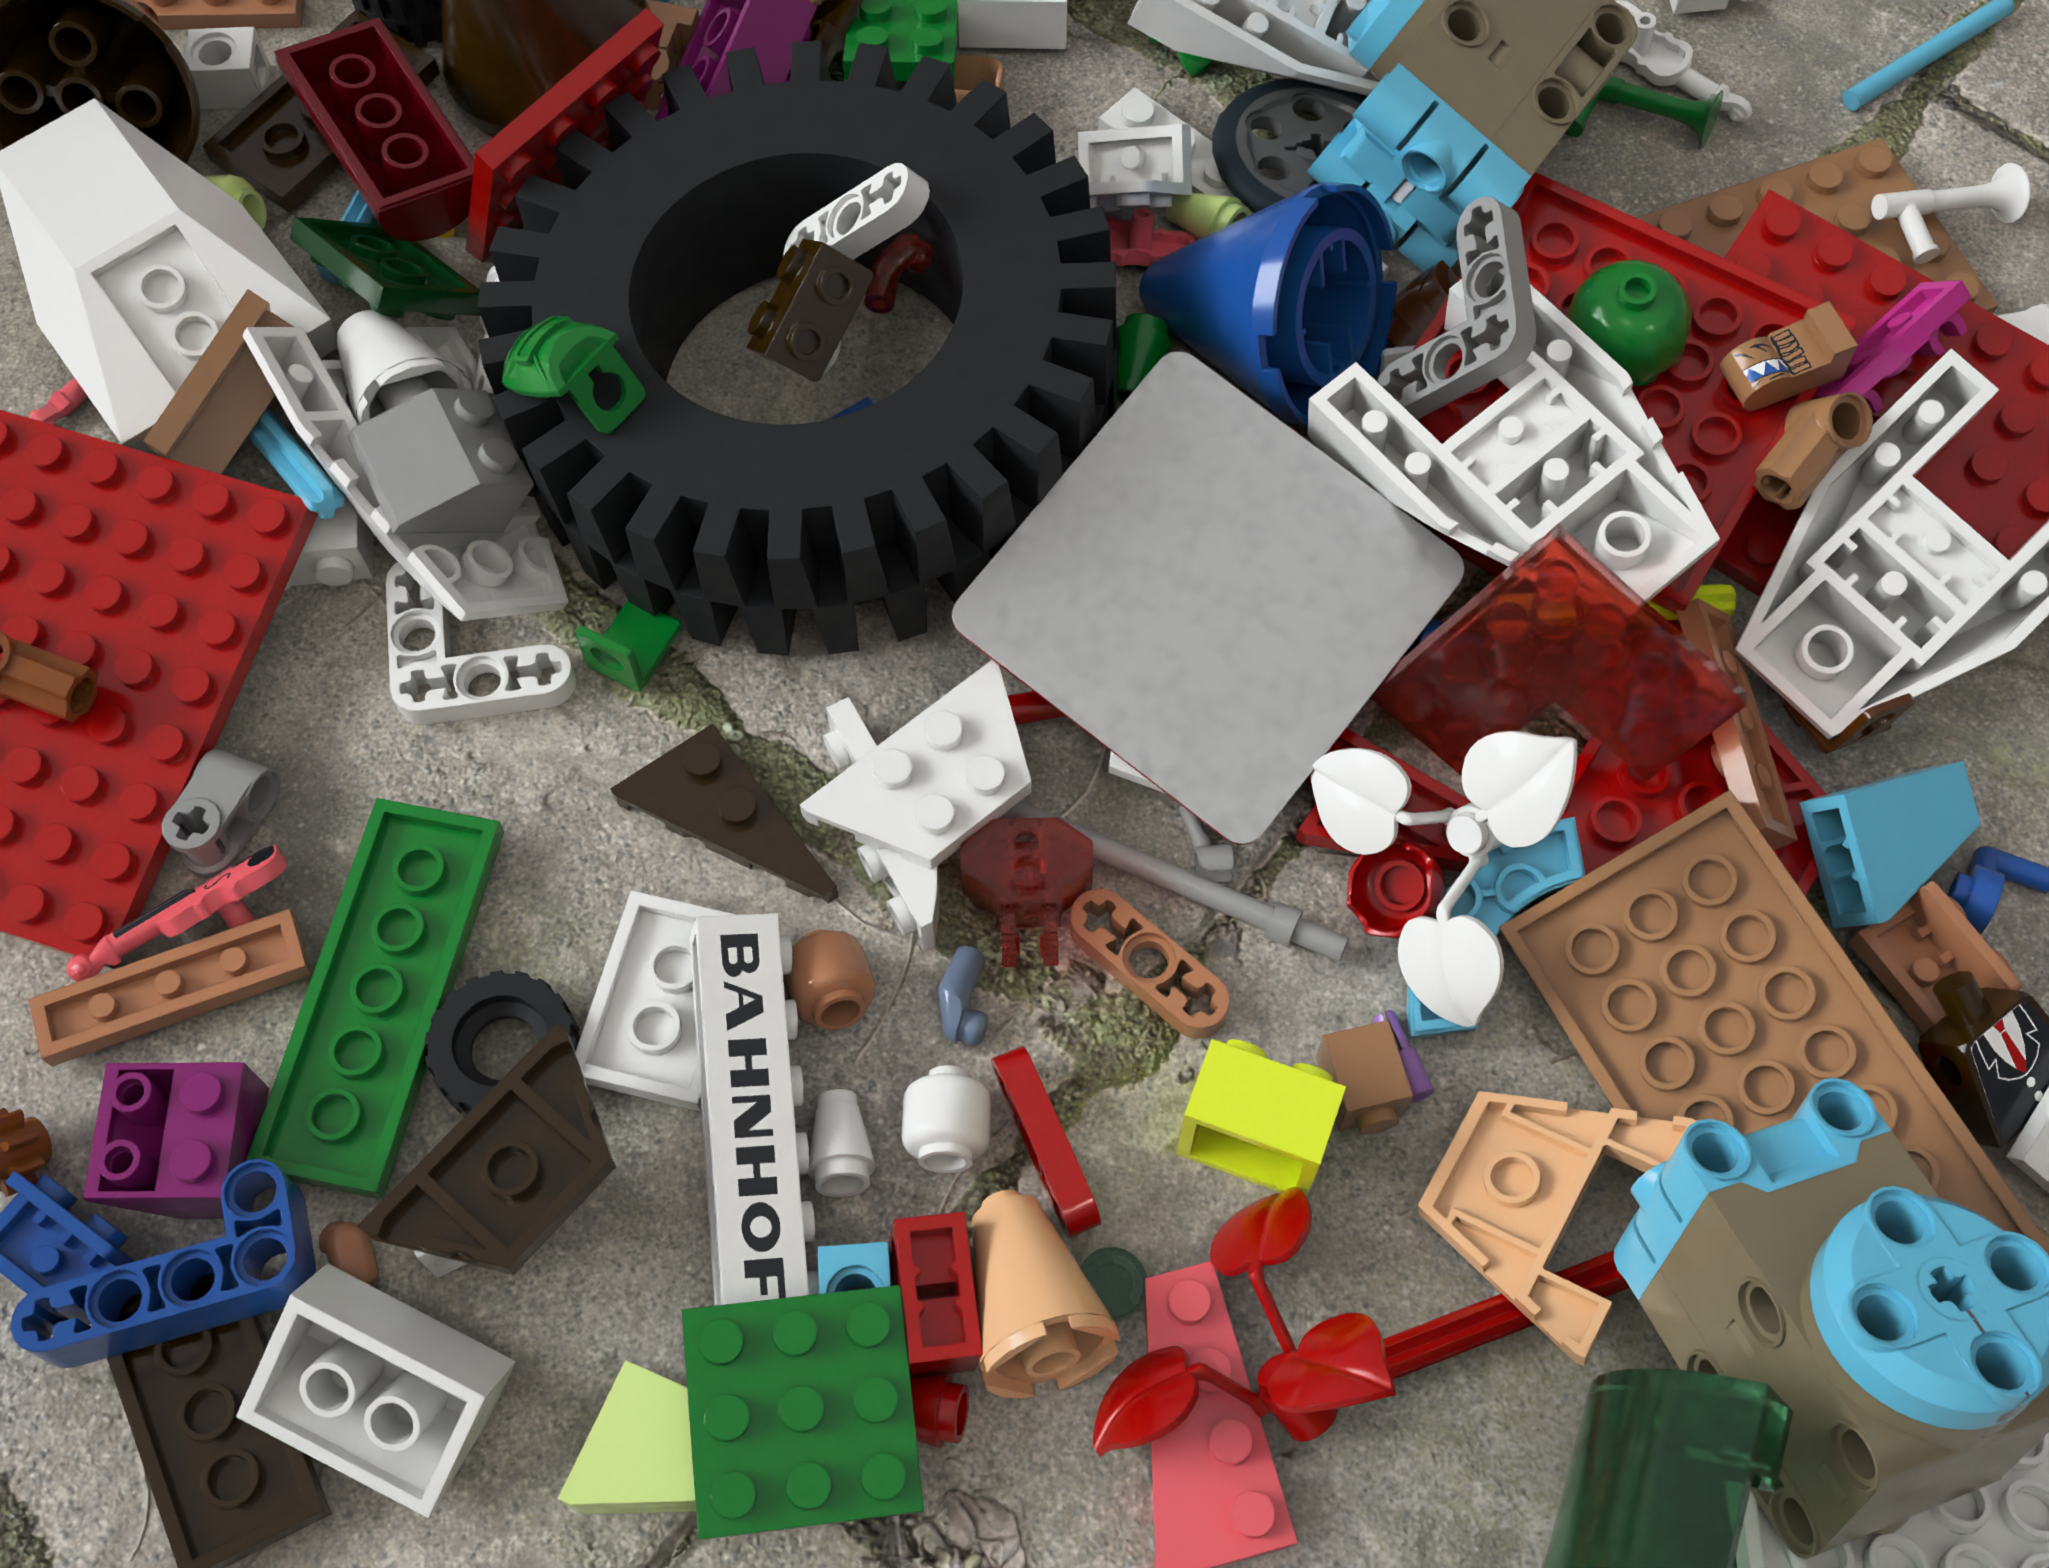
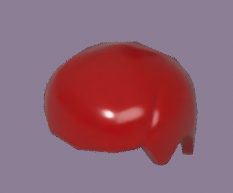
M1396 838L1389 848L1381 852L1368 855L1359 854L1348 872V897L1346 905L1364 926L1363 931L1371 936L1400 938L1402 929L1409 920L1419 916L1436 918L1437 907L1446 894L1444 875L1438 862L1423 846L1409 839Z

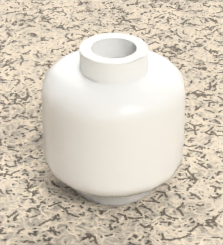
M951 1065L932 1068L928 1076L913 1081L905 1091L903 1100L902 1142L905 1150L918 1159L921 1167L932 1172L956 1173L969 1169L973 1165V1161L982 1157L990 1147L992 1099L989 1089L980 1081L969 1077L968 1071L964 1068Z

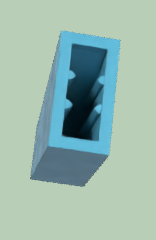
M1964 761L1918 769L1799 802L1833 929L1880 924L1889 921L1981 824Z

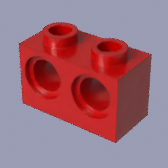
M965 1211L894 1219L889 1243L894 1286L900 1285L910 1377L975 1371L979 1364V1358L983 1353Z

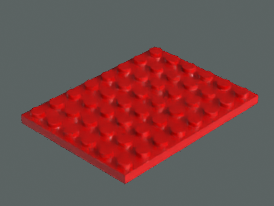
M0 410V630L13 639L90 667L99 674L96 684L98 694L89 712L82 714L74 723L15 700L0 698L1 933L72 956L83 953L90 955L105 935L111 934L140 916L170 849L162 834L163 819L193 777L199 761L207 752L215 748L318 516L316 512L310 511L305 506L300 497ZM3 653L0 654V662L2 660ZM105 964V967L116 969L118 964L116 966Z

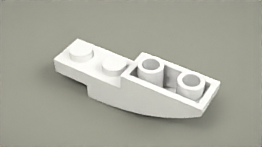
M849 697L826 707L830 732L823 735V740L838 769L845 766L850 767L877 747ZM868 845L857 848L859 858L872 882L876 883L883 879L893 898L886 901L900 933L906 936L913 932L923 952L935 946L940 905L938 866L932 870L902 859L899 853L891 849L878 850Z

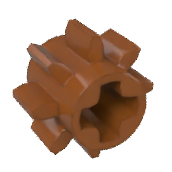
M6 1108L0 1109V1192L2 1191L6 1197H9L18 1192L7 1185L5 1181L16 1171L36 1184L38 1179L34 1171L45 1168L50 1162L52 1144L50 1136L40 1120L35 1117L24 1118V1113L21 1109L9 1113Z

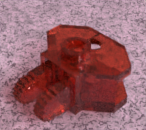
M1059 817L992 819L961 843L963 894L996 917V929H1001L1002 967H1017V960L1020 958V937L1016 934V928H1042V934L1039 936V946L1043 965L1058 966V927H1061L1062 913L1069 909L1081 894L1092 890L1094 865L1092 840ZM1023 835H1030L1037 840L1016 842Z

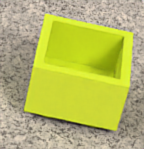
M1211 1039L1184 1114L1176 1155L1280 1193L1290 1187H1298L1307 1197L1320 1167L1346 1086L1332 1082L1333 1077L1319 1067L1305 1063H1296L1293 1067L1268 1059L1266 1058V1053L1261 1048L1249 1042L1231 1039L1227 1043Z

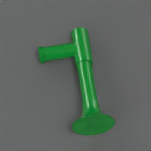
M1611 76L1596 97L1573 121L1565 134L1571 137L1582 135L1585 123L1599 99L1612 104L1620 103L1683 123L1697 134L1700 139V148H1703L1713 130L1724 92L1721 90L1715 97L1707 100L1693 101L1629 84L1623 79Z

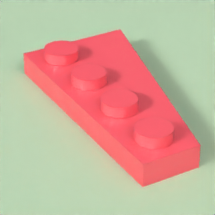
M1211 1261L1145 1278L1146 1352L1149 1353L1170 1346H1180L1189 1357V1366L1198 1362L1204 1363L1251 1390L1217 1274ZM1197 1381L1200 1388L1199 1397L1186 1420L1170 1433L1150 1442L1155 1568H1220L1296 1546L1298 1541L1260 1417L1256 1415L1249 1405L1207 1381Z

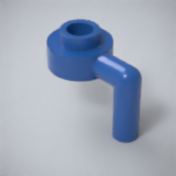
M1982 846L1973 853L1969 875L1958 872L1949 888L1947 896L1953 898L1961 905L1967 920L1979 934H1982L1998 905L2005 879L2047 894L2049 892V867L1990 846Z

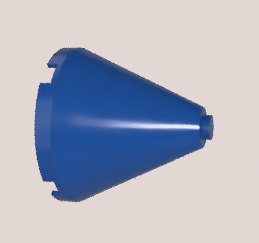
M1322 182L1314 184L1155 260L1141 278L1139 294L1149 315L1166 322L1173 334L1287 423L1308 427L1309 398L1355 362L1376 380L1381 368V353L1389 344L1387 336L1393 322L1395 312L1393 309L1396 304L1397 281L1383 280L1381 250L1394 249L1393 237L1384 211L1369 191L1355 184Z

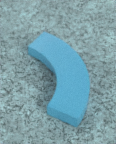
M1575 817L1559 820L1554 830L1536 844L1515 848L1503 844L1489 852V863L1479 869L1451 910V918L1459 915L1472 916L1483 922L1497 936L1500 931L1499 926L1508 922L1520 910L1535 900L1562 890L1584 877L1585 869ZM1407 985L1406 1017L1409 1039L1475 1031L1478 1028V1024L1464 1027L1447 1021L1433 1013L1415 996Z

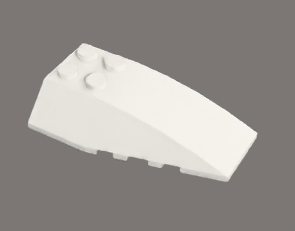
M246 327L242 336L296 432L386 550L423 589L460 621L563 610L569 601L549 539L540 537L536 526L540 512L535 497L526 496L503 533L394 534L348 439L350 431L358 426L353 416L341 360H321L302 327ZM456 327L405 328L461 369L471 382L472 387L474 386L478 364Z

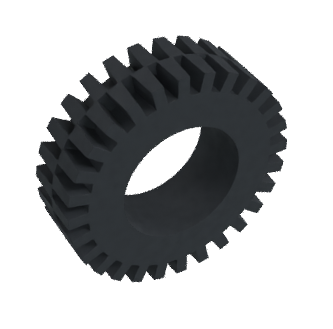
M822 41L792 42L790 82L765 84L755 47L725 52L731 92L712 98L707 97L689 64L662 74L669 116L659 121L627 91L604 106L613 152L574 129L554 147L564 186L532 174L528 176L515 195L525 230L498 226L489 252L500 282H481L478 309L489 338L478 340L482 365L495 395L492 398L515 450L534 483L532 487L533 493L540 504L549 527L562 547L570 543L572 544L584 573L603 590L607 589L618 579L628 601L655 617L659 612L666 614L674 602H676L692 639L721 646L738 606L757 651L761 654L789 656L797 609H812L828 654L859 651L855 604L881 598L898 642L927 633L925 583L937 579L955 604L989 563V554L993 557L997 554L1116 412L1115 262H1111L1110 229L1103 207L1090 208L1088 175L1075 156L1056 163L1053 130L1035 113L1011 127L1007 94L990 82L982 79L957 104L951 65L949 63L924 55L902 91H897L889 50L886 46L859 43L847 82L831 81ZM894 163L904 164L928 182L930 189L929 198L920 216L906 228L854 259L857 263L871 270L873 274L897 281L920 293L935 304L953 324L950 334L934 358L906 385L873 405L838 418L804 424L778 425L743 421L721 415L692 402L666 382L672 362L679 348L695 326L710 311L739 291L776 276L788 237L799 223ZM556 315L568 316L573 321L591 323L613 331L619 337L613 344V347L644 387L646 393L644 400L613 432L606 434L595 429L568 392L562 397L545 398L524 396L511 391L502 384L504 362L511 347L524 331ZM595 367L588 374L594 382L593 398L602 410H609L620 400L621 384L614 374L610 372L600 373Z

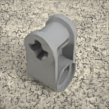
M220 748L212 749L203 756L194 771L193 777L175 804L166 813L162 822V834L170 847L181 852V859L188 871L198 877L211 878L238 861L240 853L258 825L271 812L278 799L281 785L279 773L275 769ZM181 823L188 832L187 836L179 827ZM216 840L221 844L224 852H221L215 843Z

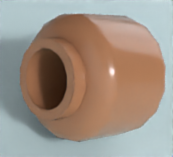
M814 930L802 936L792 946V971L790 975H783V982L789 999H794L796 1002L799 1019L824 1030L843 1029L861 1019L875 997L876 982L864 949L857 938L843 931Z

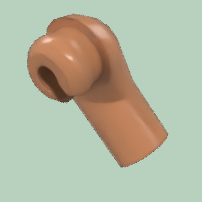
M336 1221L327 1225L319 1236L318 1245L320 1252L326 1253L329 1264L373 1286L379 1269L369 1236L357 1226L358 1224L353 1222Z

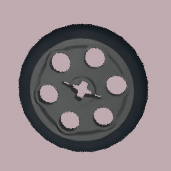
M1290 78L1276 79L1253 86L1238 95L1219 115L1213 130L1212 153L1221 179L1232 194L1239 198L1254 213L1314 184H1318L1306 171L1339 131L1342 133L1354 118L1352 115L1367 96ZM1308 111L1315 114L1320 120L1306 121L1299 118L1295 112ZM1252 130H1269L1278 138L1273 140L1262 139L1256 136ZM1266 168L1277 170L1285 176V179L1272 180L1266 178L1260 173V170ZM1363 184L1361 187L1366 189L1367 185Z

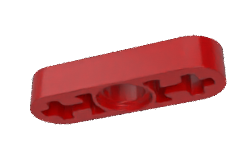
M1020 1046L991 1058L1000 1090L1064 1233L1068 1238H1071L1101 1225L1100 1214L1092 1192L1026 1048Z

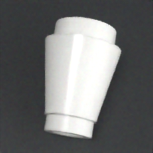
M846 1089L825 1091L817 1097L808 1175L815 1180V1189L822 1195L846 1197L859 1194L870 1186V1175L875 1171L876 1164L857 1103V1095Z

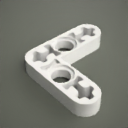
M894 163L887 166L799 223L788 237L783 257L791 246L796 245L799 247L802 239L824 242L854 260L906 228L920 216L929 198L930 189L928 182L902 163ZM841 340L831 360L829 361L823 375L827 373L835 363L840 351Z
M399 562L391 567L385 582L390 692L399 712L407 721L416 725H430L545 709L561 705L572 696L577 682L569 656L561 648L554 645H534L451 657L449 610L421 586L420 601L423 608H415L408 593L409 590L413 589L415 579ZM428 628L435 631V639L427 648L420 651H410L403 647L405 638L413 630ZM553 667L555 673L551 675V683L539 685L537 679L541 678L542 669ZM518 670L520 678H517L520 685L519 690H515L510 674L512 671ZM493 673L501 678L497 690L490 695L477 697L468 692L470 682L480 674ZM452 679L458 695L455 699H451L448 692L452 691L448 681ZM429 684L432 690L426 692L425 701L415 702L413 697L418 695L419 686Z

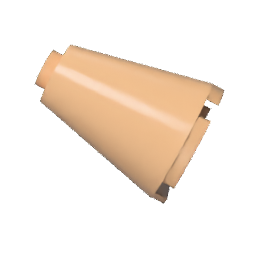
M1003 1190L987 1197L982 1202L981 1208L972 1218L975 1293L983 1353L979 1358V1366L987 1391L1003 1398H1029L1036 1396L1033 1387L1035 1383L1055 1378L1058 1390L1060 1391L1097 1374L1110 1364L1118 1354L1114 1340L1121 1341L1114 1319L1035 1197L1020 1194L1016 1190Z

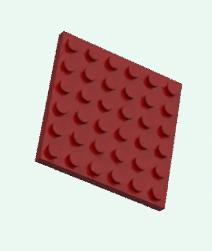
M1534 172L1524 185L1523 193L1511 208L1518 213L1521 221L1529 282L1565 316H1567L1578 287L1593 272L1616 261L1638 259L1658 264L1674 275L1689 297L1692 316L1691 330L1681 360L1675 367L1672 368L1671 366L1668 370L1659 373L1656 381L1645 386L1632 387V391L1647 418L1653 417L1663 435L1662 445L1678 474L1683 471L1720 538L1718 545L1650 600L1677 615L1676 610L1685 611L1689 602L1693 600L1758 492L1753 486L1757 479L1755 470L1784 435L1785 420L1789 410L1797 403L1813 400L1821 387L1812 388L1761 409L1747 411L1743 408L1722 374L1720 363L1730 351L1740 344L1757 337H1768L1769 333L1801 321L1807 310L1823 303ZM1448 297L1413 350L1447 332L1444 329ZM1836 310L1852 335L1858 319ZM1461 350L1454 353L1449 359L1445 368L1446 379L1452 377L1460 368L1462 362ZM1496 378L1417 421L1443 444L1510 389Z

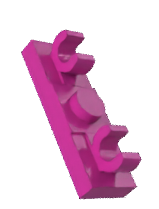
M1963 281L1923 282L1917 285L1856 341L1858 346L1843 378L1822 385L1813 400L1851 391L1861 395L1867 401L1872 413H1878L1883 409L1882 400L1879 394L1871 388L1881 379L1893 377L1905 370L1911 364V356L1916 351L1923 356H1941L1945 350L1938 339L1939 328H1941V332L1945 337L1963 336L1967 332L1964 319L1956 312L1972 298Z

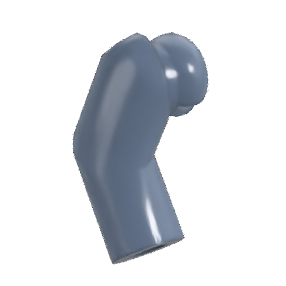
M960 946L956 949L939 985L938 994L942 1032L954 1044L962 1041L974 1047L981 1044L988 1026V1017L984 1012L969 1009L971 994L986 960L978 949L970 946Z

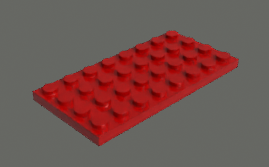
M1770 189L1724 257L1731 262L1821 303L1830 301L1834 309L1858 319L1852 333L1855 341L1917 285L1923 282H1935ZM1968 300L1956 311L1966 323L1967 332L1963 336L1945 337L1941 332V328H1939L1938 339L1945 350L1941 356H1923L1916 351L1911 356V364L1905 370L1893 377L1881 379L1871 388L1879 394L1883 409L1878 413H1872L1873 424L1950 349H1953L1994 384L1999 391L1914 478L2009 559L2049 520V345Z

